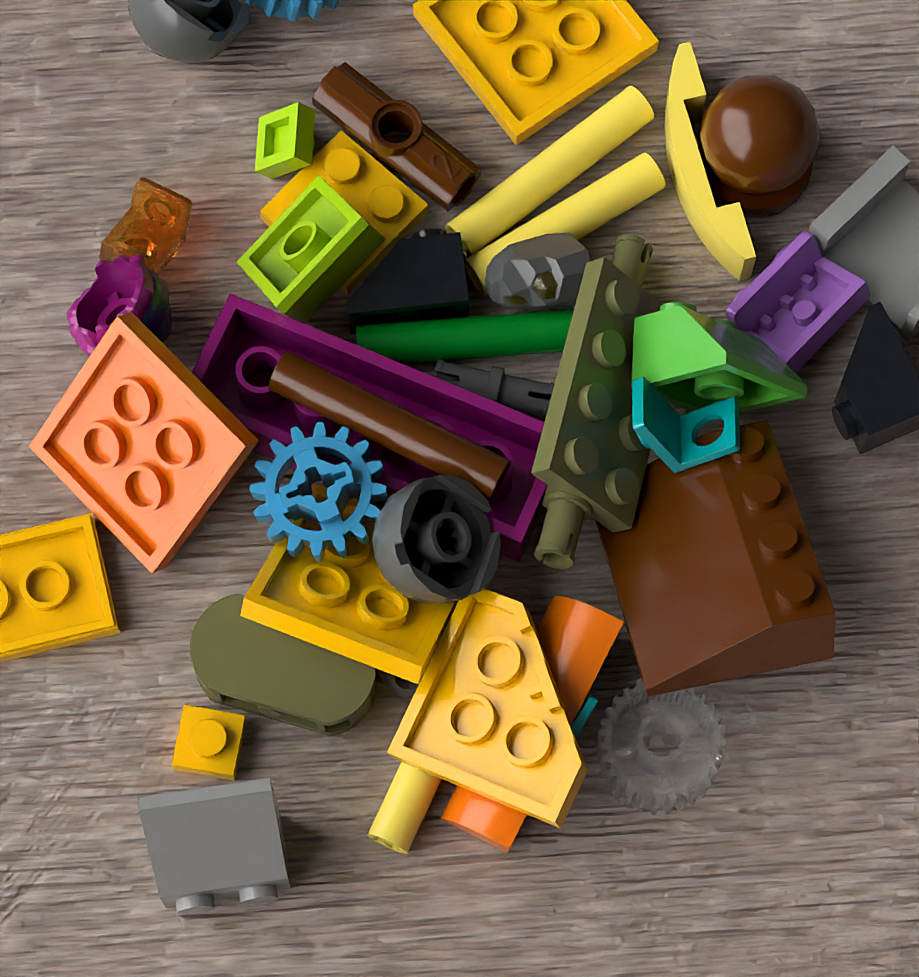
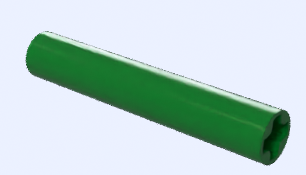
M574 309L356 325L357 345L402 364L437 362L438 359L452 361L563 352Z

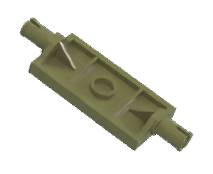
M626 234L617 237L611 262L603 257L586 263L531 473L547 484L542 503L547 508V513L534 555L538 560L544 559L543 564L552 568L567 569L573 566L583 521L588 519L598 521L613 533L632 528L651 448L647 449L642 445L632 427L631 383L634 318L660 311V306L663 305L642 287L653 248L649 243L644 244L645 239L637 235Z

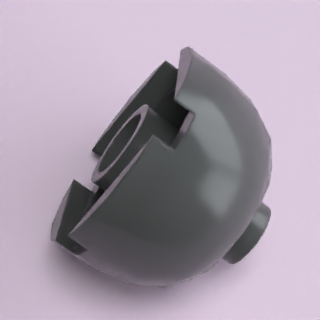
M129 0L128 6L132 23L149 50L167 59L187 64L200 63L217 57L237 39L248 25L250 15L249 5L245 3L241 8L238 0Z
M452 474L416 480L391 495L375 520L372 537L375 561L384 579L402 595L421 603L430 604L463 600L467 596L478 593L487 587L498 568L501 541L499 531L491 533L490 523L485 513L491 512L492 509L486 497L471 482Z

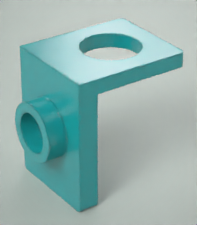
M645 377L632 381V427L642 445L647 449L651 448L674 473L740 450L739 403L734 397L679 415ZM712 420L724 421L723 432L715 442L707 446L696 445V436L706 423Z

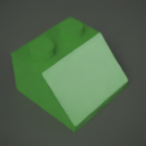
M683 302L666 303L660 306V311L634 318L632 381L645 377L664 399L671 404L694 411L734 397L739 403V413L807 397V384L761 339L738 330L737 325L732 321L712 319L698 313L694 305Z

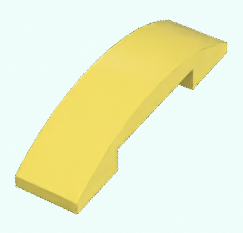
M686 42L678 46L673 61L666 99L664 129L668 165L678 199L696 234L715 259L729 273L741 281L751 278L756 254L740 202L716 208L690 122L702 119L707 94L691 42Z

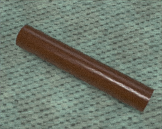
M286 351L282 355L270 378L269 390L341 426L349 428V430L440 475L452 474L471 482L490 500L497 494L509 470L511 460L290 351Z

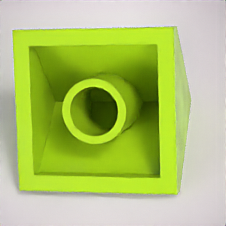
M318 175L239 258L237 264L283 314L306 324L385 241V238Z

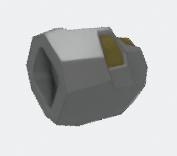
M570 233L544 234L510 244L495 255L486 269L485 289L492 301L504 308H526L533 312L556 306L574 307L586 263L590 262L587 249Z

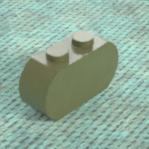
M233 594L222 598L208 607L200 616L191 635L190 657L200 687L212 702L327 736H335L350 730L369 712L377 691L376 668L240 616L245 595Z

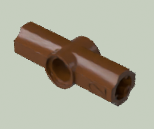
M346 62L340 66H334L321 80L317 91L312 96L313 106L371 151L372 157L390 172L401 174L447 212L462 203L471 193L473 186L481 176V168L422 122L420 113L413 105L405 101L393 100ZM392 130H403L410 135V138L401 143H390L382 137Z

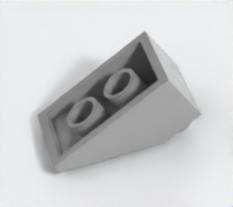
M270 778L137 797L139 814L159 898L165 908L176 906L177 914H197L215 909L214 900L240 897V904L242 905L263 904L277 900L278 890L291 889L281 813Z

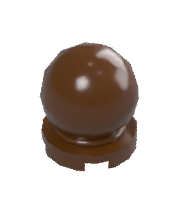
M775 75L744 76L721 89L703 115L698 149L717 206L721 207L740 202L743 212L752 214L771 212L770 216L781 213L798 201L809 184L813 160L817 156L820 139L815 109L799 87Z

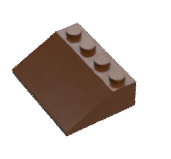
M768 420L740 425V450L677 473H674L661 458L647 464L631 529L613 533L598 521H595L647 697L834 658L835 610ZM723 429L710 431L697 437L696 445L707 446L712 444L720 437Z

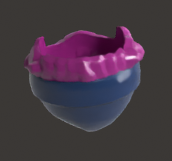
M139 253L131 257L119 255L112 262L107 260L99 261L94 269L97 277L91 287L86 288L81 296L75 299L66 313L71 336L75 339L76 344L80 346V349L89 356L119 315L132 312L162 343L169 337L172 327V311L169 303V289L166 282L158 273L146 266L145 258Z

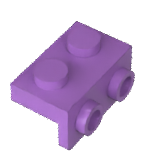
M803 231L789 246L782 248L777 253L773 262L748 287L743 288L737 293L725 313L728 321L734 322L738 330L761 339L796 373L871 295L866 281L823 257L816 237L807 231Z

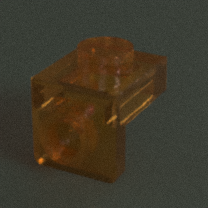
M141 177L134 185L129 210L102 241L99 260L112 262L119 255L131 257L139 253L145 258L146 266L160 275L185 243L192 201L169 188Z

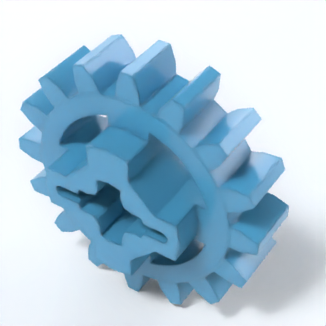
M317 422L313 437L305 438L301 430L295 426L291 428L293 443L285 447L274 439L269 443L276 457L272 463L264 460L256 461L255 468L265 478V482L250 485V493L254 499L266 501V503L258 506L253 511L258 523L274 521L266 533L269 540L275 544L287 536L289 538L287 550L295 558L302 552L304 546L311 548L316 562L323 561L325 549L330 546H334L337 553L344 558L348 556L346 541L351 537L365 545L370 541L364 524L366 521L375 523L381 512L373 503L389 498L387 486L373 483V481L385 474L381 461L365 463L372 452L370 444L363 440L354 447H351L349 428L343 426L334 438H330L327 435L323 422ZM317 454L333 455L346 462L335 466L318 459ZM296 463L297 468L290 483L280 487L285 473ZM322 481L327 489L328 499L317 503L312 496L311 485ZM361 491L355 510L343 522L342 515L348 501L358 497ZM305 518L321 525L322 530L303 529L290 522L289 519L295 522Z

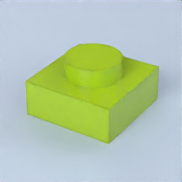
M297 102L259 117L255 161L256 173L274 179L312 165L315 146V109Z

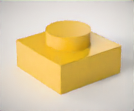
M184 705L171 764L173 770L235 781L247 723L246 716Z

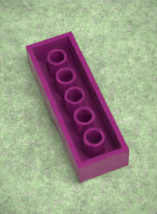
M229 294L192 373L259 440L252 449L253 452L274 460L276 457L269 443L274 439L285 447L293 443L291 428L295 426L301 430L305 438L313 437L317 422H323L327 435L330 438H334L336 433L343 427L268 389L270 378L277 363L286 351H290L511 460L507 475L497 494L492 500L486 498L492 511L485 513L490 523L491 533L499 531L501 541L500 555L520 563L544 508L542 503L547 484L531 473L544 426L543 421L234 294ZM349 430L351 434V447H354L363 440L370 444L372 452L365 463L381 461L385 474L373 481V483L387 486L389 497L416 480L440 475ZM317 454L318 459L335 466L346 462L333 455ZM296 463L293 464V465L291 466V468L296 469V468H297ZM388 499L375 503L384 506Z

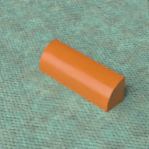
M553 596L536 630L572 725L624 621L578 600L564 596ZM457 785L440 819L508 853L527 814Z

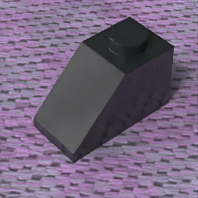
M424 229L414 233L411 238L400 239L347 301L350 334H356V325L469 317V295L460 232L447 234L442 229Z
M881 302L869 306L836 394L835 406L832 407V415L838 431L845 440L853 439L860 454L919 429V376Z

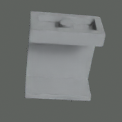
M893 145L810 224L808 233L816 237L823 257L866 281L871 295L866 303L871 306L881 302L894 329L909 341L919 332V193L904 180L910 160Z

